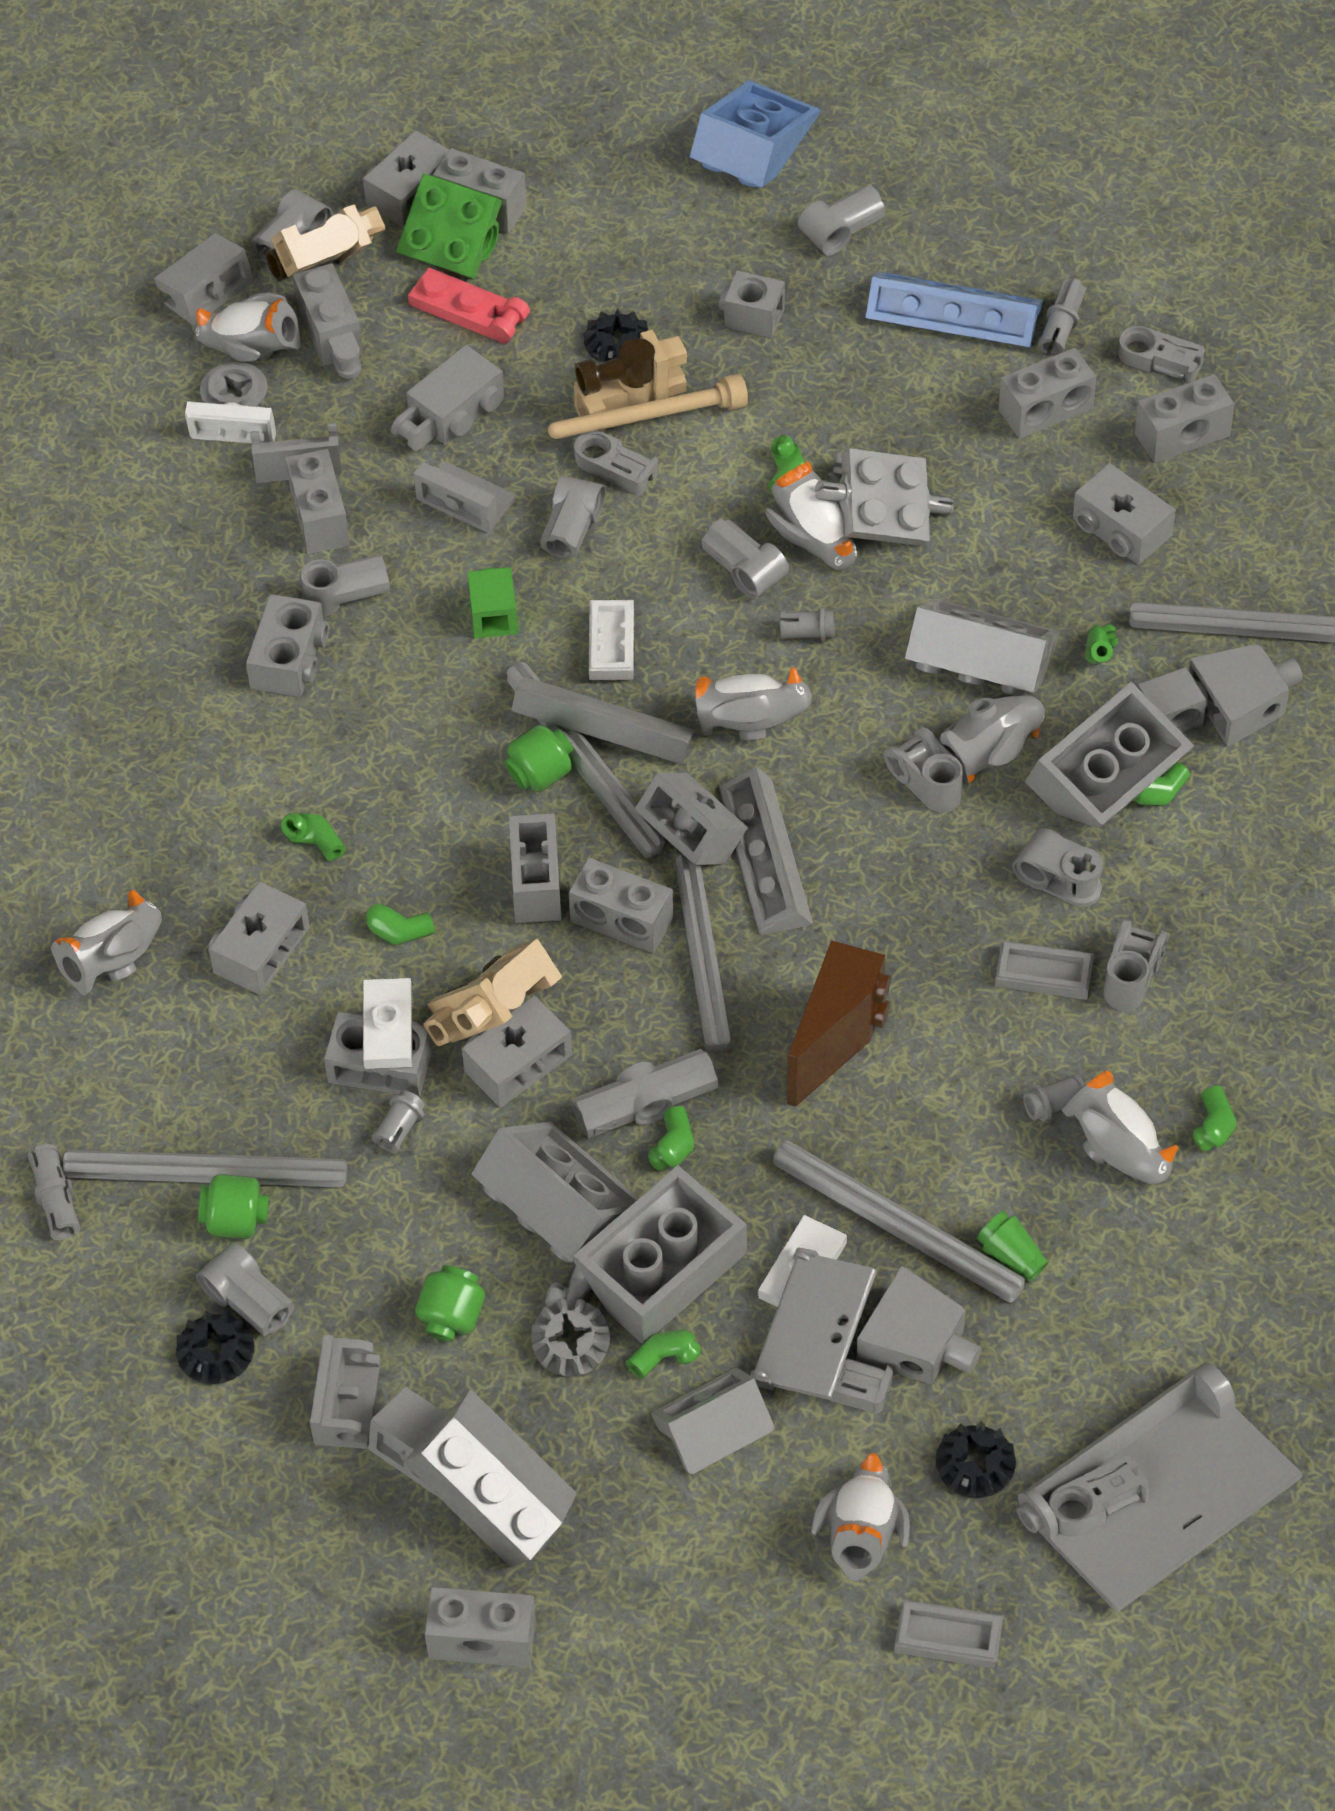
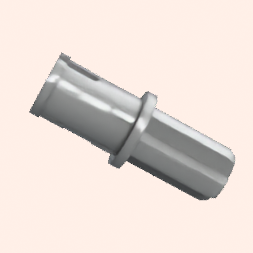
M1074 278L1073 281L1065 280L1062 283L1055 304L1050 306L1046 312L1048 321L1038 341V347L1043 353L1047 352L1051 341H1054L1055 344L1050 355L1056 356L1063 353L1071 329L1075 328L1079 323L1078 311L1086 293V287L1080 284L1081 281Z

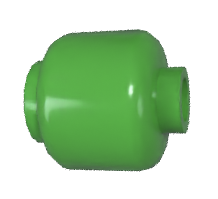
M535 725L508 745V758L504 760V765L512 779L522 790L530 788L533 791L542 792L570 772L572 765L568 754L573 751V747L560 729L552 732L543 725Z
M216 1174L211 1179L209 1185L202 1184L198 1222L205 1223L207 1232L212 1236L249 1239L254 1235L257 1224L267 1223L269 1195H260V1184L254 1177Z
M442 1265L441 1271L431 1272L426 1276L415 1308L416 1317L427 1325L426 1334L443 1341L453 1342L455 1334L467 1335L474 1331L485 1299V1291L477 1283L479 1279L477 1275L458 1267Z

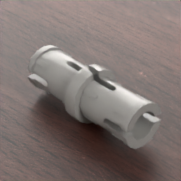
M52 1144L37 1146L33 1148L34 1152L30 1151L28 1153V1160L36 1180L35 1198L45 1211L50 1236L58 1241L74 1237V1233H79L81 1227L72 1204L71 1197L74 1194L72 1183L65 1178L57 1147Z

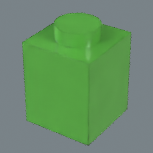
M511 567L467 571L474 639L518 634Z

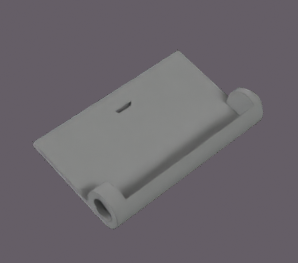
M1205 1362L1018 1495L1020 1506L1017 1508V1514L1023 1525L1030 1532L1036 1533L1039 1531L1052 1547L1118 1613L1302 1478V1472L1235 1408V1395L1230 1383L1218 1368L1211 1363ZM1128 1455L1132 1457L1137 1464L1138 1476L1144 1474L1149 1482L1148 1502L1145 1503L1140 1498L1139 1501L1109 1516L1106 1515V1523L1082 1535L1067 1536L1058 1532L1057 1519L1049 1506L1052 1493L1058 1487L1121 1456ZM1068 1501L1063 1503L1058 1511L1065 1518L1076 1519L1083 1516L1087 1509L1080 1502Z

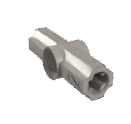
M698 1049L655 1067L650 1062L636 1063L622 1071L617 1077L616 1082L571 1099V1106L583 1136L585 1135L587 1139H590L633 1121H636L639 1125H648L664 1118L663 1113L674 1105L717 1089L718 1079L707 1052Z

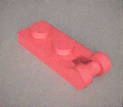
M431 268L426 270L408 294L410 306L504 344H507L514 336L516 324H522L530 314L529 306L520 298L511 297L506 299Z

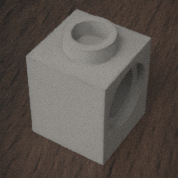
M737 270L731 285L723 287L719 299V310L724 311V327L772 339L785 309V282Z
M1187 667L1138 684L1137 688L1181 733L1203 725L1205 708L1209 704L1208 695L1203 684L1200 681L1195 682Z

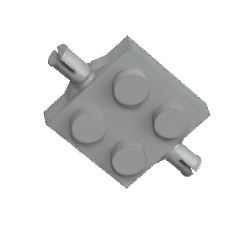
M849 448L841 454L842 476L840 482L832 483L819 480L815 486V491H819L815 494L817 499L839 501L844 514L845 537L923 546L930 541L929 514L937 513L948 516L954 508V505H950L954 502L951 497L929 494L926 458Z

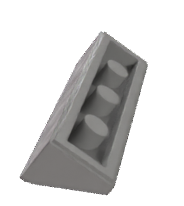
M525 676L517 686L511 709L513 712L679 764L684 762L694 733V729Z
M755 766L718 786L723 805L748 827L735 849L758 932L764 935L809 926L813 924L772 779Z

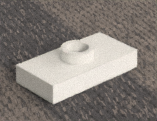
M187 402L185 417L189 435L192 439L252 443L250 432L259 431L261 443L274 442L276 428L272 408L241 406L237 403Z
M590 600L589 680H634V600Z
M411 978L364 980L363 1061L365 1069L412 1067Z
M804 1215L760 1286L758 1298L778 1307L795 1261L793 1256L796 1249L806 1248L815 1250L819 1256L837 1260L847 1243V1235Z

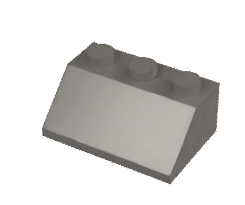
M933 598L917 607L905 659L915 661V668L924 672L941 674L942 669L959 673L958 680L974 685H984L985 680L1002 684L1000 689L1002 692L1022 696L1027 695L1028 691L1034 693L1041 687L1060 631Z
M1131 681L1037 761L1025 782L1056 814L1100 829L1191 751L1194 745Z
M552 1122L499 1128L471 1174L484 1185V1191L490 1198L509 1207L518 1215L517 1220L524 1228L538 1233L551 1245V1251L558 1258L569 1263H575L573 1255L639 1199Z
M677 1165L575 1253L573 1261L608 1314L643 1344L651 1335L658 1333L747 1254V1224Z
M471 1389L462 1395L403 1462L511 1567L533 1558L563 1523L577 1495Z

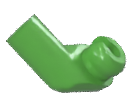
M787 435L778 436L771 443V451L774 454V461L778 468V472L768 483V488L771 492V487L778 478L805 463L799 446L793 443L791 437Z
M1097 624L1088 631L1085 657L1089 663L1098 665L1112 657L1113 648L1118 644V637L1116 638L1114 633L1116 628L1113 625L1106 624L1100 627Z
M1175 763L1162 777H1159L1132 802L1152 806L1169 804L1190 778L1188 768L1181 763Z
M289 813L281 821L282 833L289 840L296 843L317 845L328 861L341 857L346 851L345 845L336 832L321 815Z
M375 904L368 909L366 914L369 929L394 945H400L435 934L429 912L405 918L384 904Z
M1221 1086L1210 1087L1201 1094V1099L1208 1116L1203 1121L1202 1126L1194 1129L1192 1135L1196 1145L1203 1151H1209L1214 1146L1221 1147L1224 1145L1236 1128V1118Z
M682 1106L671 1107L663 1113L667 1134L658 1141V1145L650 1148L648 1152L649 1162L656 1170L664 1171L669 1166L672 1168L676 1167L693 1151L694 1139L687 1111Z
M685 1329L656 1333L651 1335L626 1360V1365L630 1371L640 1379H643L665 1357L675 1355L677 1361L681 1364L692 1363L700 1355L701 1346L694 1341L695 1335Z

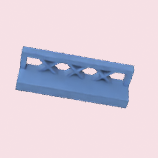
M879 271L872 276L866 318L1031 347L1036 319L1041 313L1043 300Z

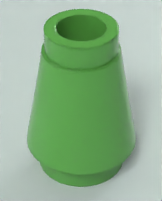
M1004 1211L994 1216L976 1238L983 1245V1252L1024 1277L1028 1282L1035 1279L1049 1263L1016 1216L1010 1218Z

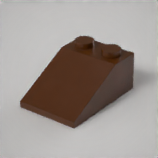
M831 940L788 1053L787 1104L793 1106L800 1104L870 1042L875 1026L884 1027L890 1008V1001L886 1000L891 983V975L885 974L886 955Z

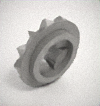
M229 362L213 368L204 376L200 385V395L203 403H237L241 406L264 407V399L268 394V384L264 374L255 366L243 362ZM227 384L236 391H241V397H235L232 393L228 394Z
M560 1298L557 1302L542 1309L532 1325L531 1342L536 1358L547 1370L560 1376L576 1377L592 1371L602 1362L609 1348L610 1332L608 1324L598 1308H595L583 1299H570L567 1302L566 1299ZM566 1318L569 1319V1323L573 1325L575 1331H592L584 1333V1336L577 1339L576 1356H572V1351L568 1349L566 1342H557V1340L549 1342L563 1334L564 1319Z

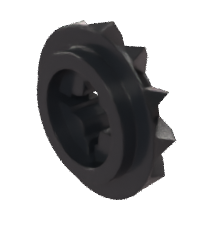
M618 308L611 315L601 311L597 320H588L587 330L583 333L586 351L592 358L601 363L617 358L623 342L629 338L631 341L640 339L641 333L648 331L647 321L639 320L635 311L627 315L622 314ZM616 328L622 331L619 344H615V339L612 336Z
M227 1310L223 1314L213 1315L205 1311L201 1318L195 1321L188 1320L186 1328L181 1335H177L176 1358L178 1364L188 1377L200 1383L222 1384L237 1378L247 1369L254 1355L253 1335L244 1319L238 1320L232 1317ZM209 1333H214L218 1341L224 1343L220 1347V1360L216 1361L210 1349L205 1348L208 1346Z
M982 1421L977 1425L964 1426L960 1423L956 1430L950 1434L944 1433L938 1450H936L938 1474L948 1488L962 1496L970 1498L992 1496L1004 1489L1014 1475L1016 1468L1014 1445L1009 1443L1004 1437L1001 1428L993 1430L986 1427ZM969 1444H971L972 1449L975 1448L978 1454H988L984 1459V1473L973 1461L965 1463V1460L968 1459Z

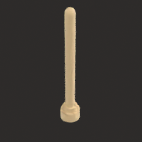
M741 374L725 376L721 378V382L714 384V388L553 422L548 427V433L552 438L560 439L717 404L720 408L727 407L729 411L744 408L748 405L747 388Z

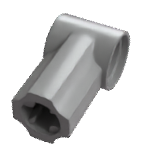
M872 185L863 186L830 205L824 201L812 203L800 215L798 227L825 255H832L848 244L852 234L885 217V206L882 203L879 192Z
M292 189L280 202L277 216L251 240L252 248L261 260L267 263L266 252L274 248L271 238L279 231L296 225L299 234H305L317 229L332 217V210L303 192Z
M562 475L555 488L552 503L553 511L541 537V549L547 551L551 557L567 560L571 557H577L590 523L598 521L603 509L605 485Z
M720 518L714 522L702 538V549L731 572L732 579L737 588L750 599H756L789 574L790 570L786 558L777 547L770 543H765L762 546L759 545L730 519L725 521Z
M379 555L338 565L324 559L308 562L301 571L302 599L321 602L323 617L334 614L339 609L341 603L390 592L386 566L382 556Z
M235 1242L231 1243L196 1273L197 1282L212 1300L221 1307L229 1305L264 1337L277 1332L287 1323L289 1316L294 1311L293 1302L261 1274V1270L253 1257Z

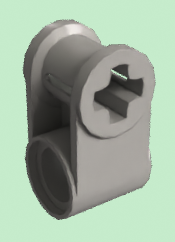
M921 727L914 731V737L899 747L891 746L884 750V760L890 772L902 784H905L926 807L941 813L952 811L960 805L962 800V765L957 758L939 743L930 730Z
M1040 828L1036 830L1012 866L1014 874L1022 883L1034 889L1043 890L1074 906L1087 907L1095 904L1102 894V884L1099 877L1103 871V860L1100 855L1093 849L1085 848L1063 838L1060 834L1050 829ZM1088 861L1090 862V871H1087ZM1074 883L1076 884V894L1073 893Z
M1123 920L1107 963L1103 991L1105 1001L1111 1007L1121 1011H1129L1141 1005L1155 972H1158L1164 958L1169 933L1161 931L1158 935L1133 927L1131 921Z

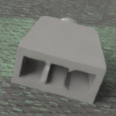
M1256 644L1192 658L1189 672L1195 682L1200 681L1206 689L1209 704L1205 708V713L1227 747L1283 716L1286 713L1289 696L1288 688L1301 683L1303 680L1301 668L1294 658L1273 664L1262 646Z
M901 1266L857 1338V1361L885 1371L887 1365H889L895 1374L932 1384L945 1363L970 1374L979 1360L982 1347L961 1337L964 1331L966 1312L963 1307L909 1269Z

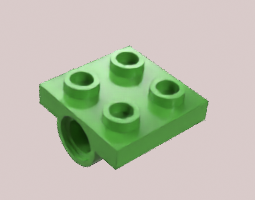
M423 173L396 252L475 279L481 261H486L496 246L499 235V224L496 218L502 200Z

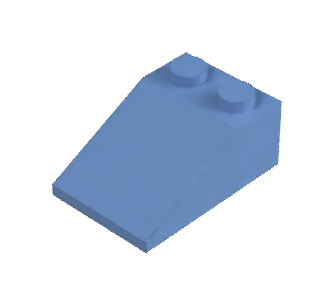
M748 80L701 112L690 158L702 162V166L714 172L724 171L734 175L744 185L763 187L777 177L819 116L821 109Z

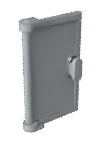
M797 1248L793 1256L795 1260L755 1370L751 1371L750 1376L755 1379L757 1386L773 1391L774 1387L831 1400L877 1270L872 1267L819 1256L815 1250ZM842 1319H848V1321L843 1322L841 1325L839 1324Z

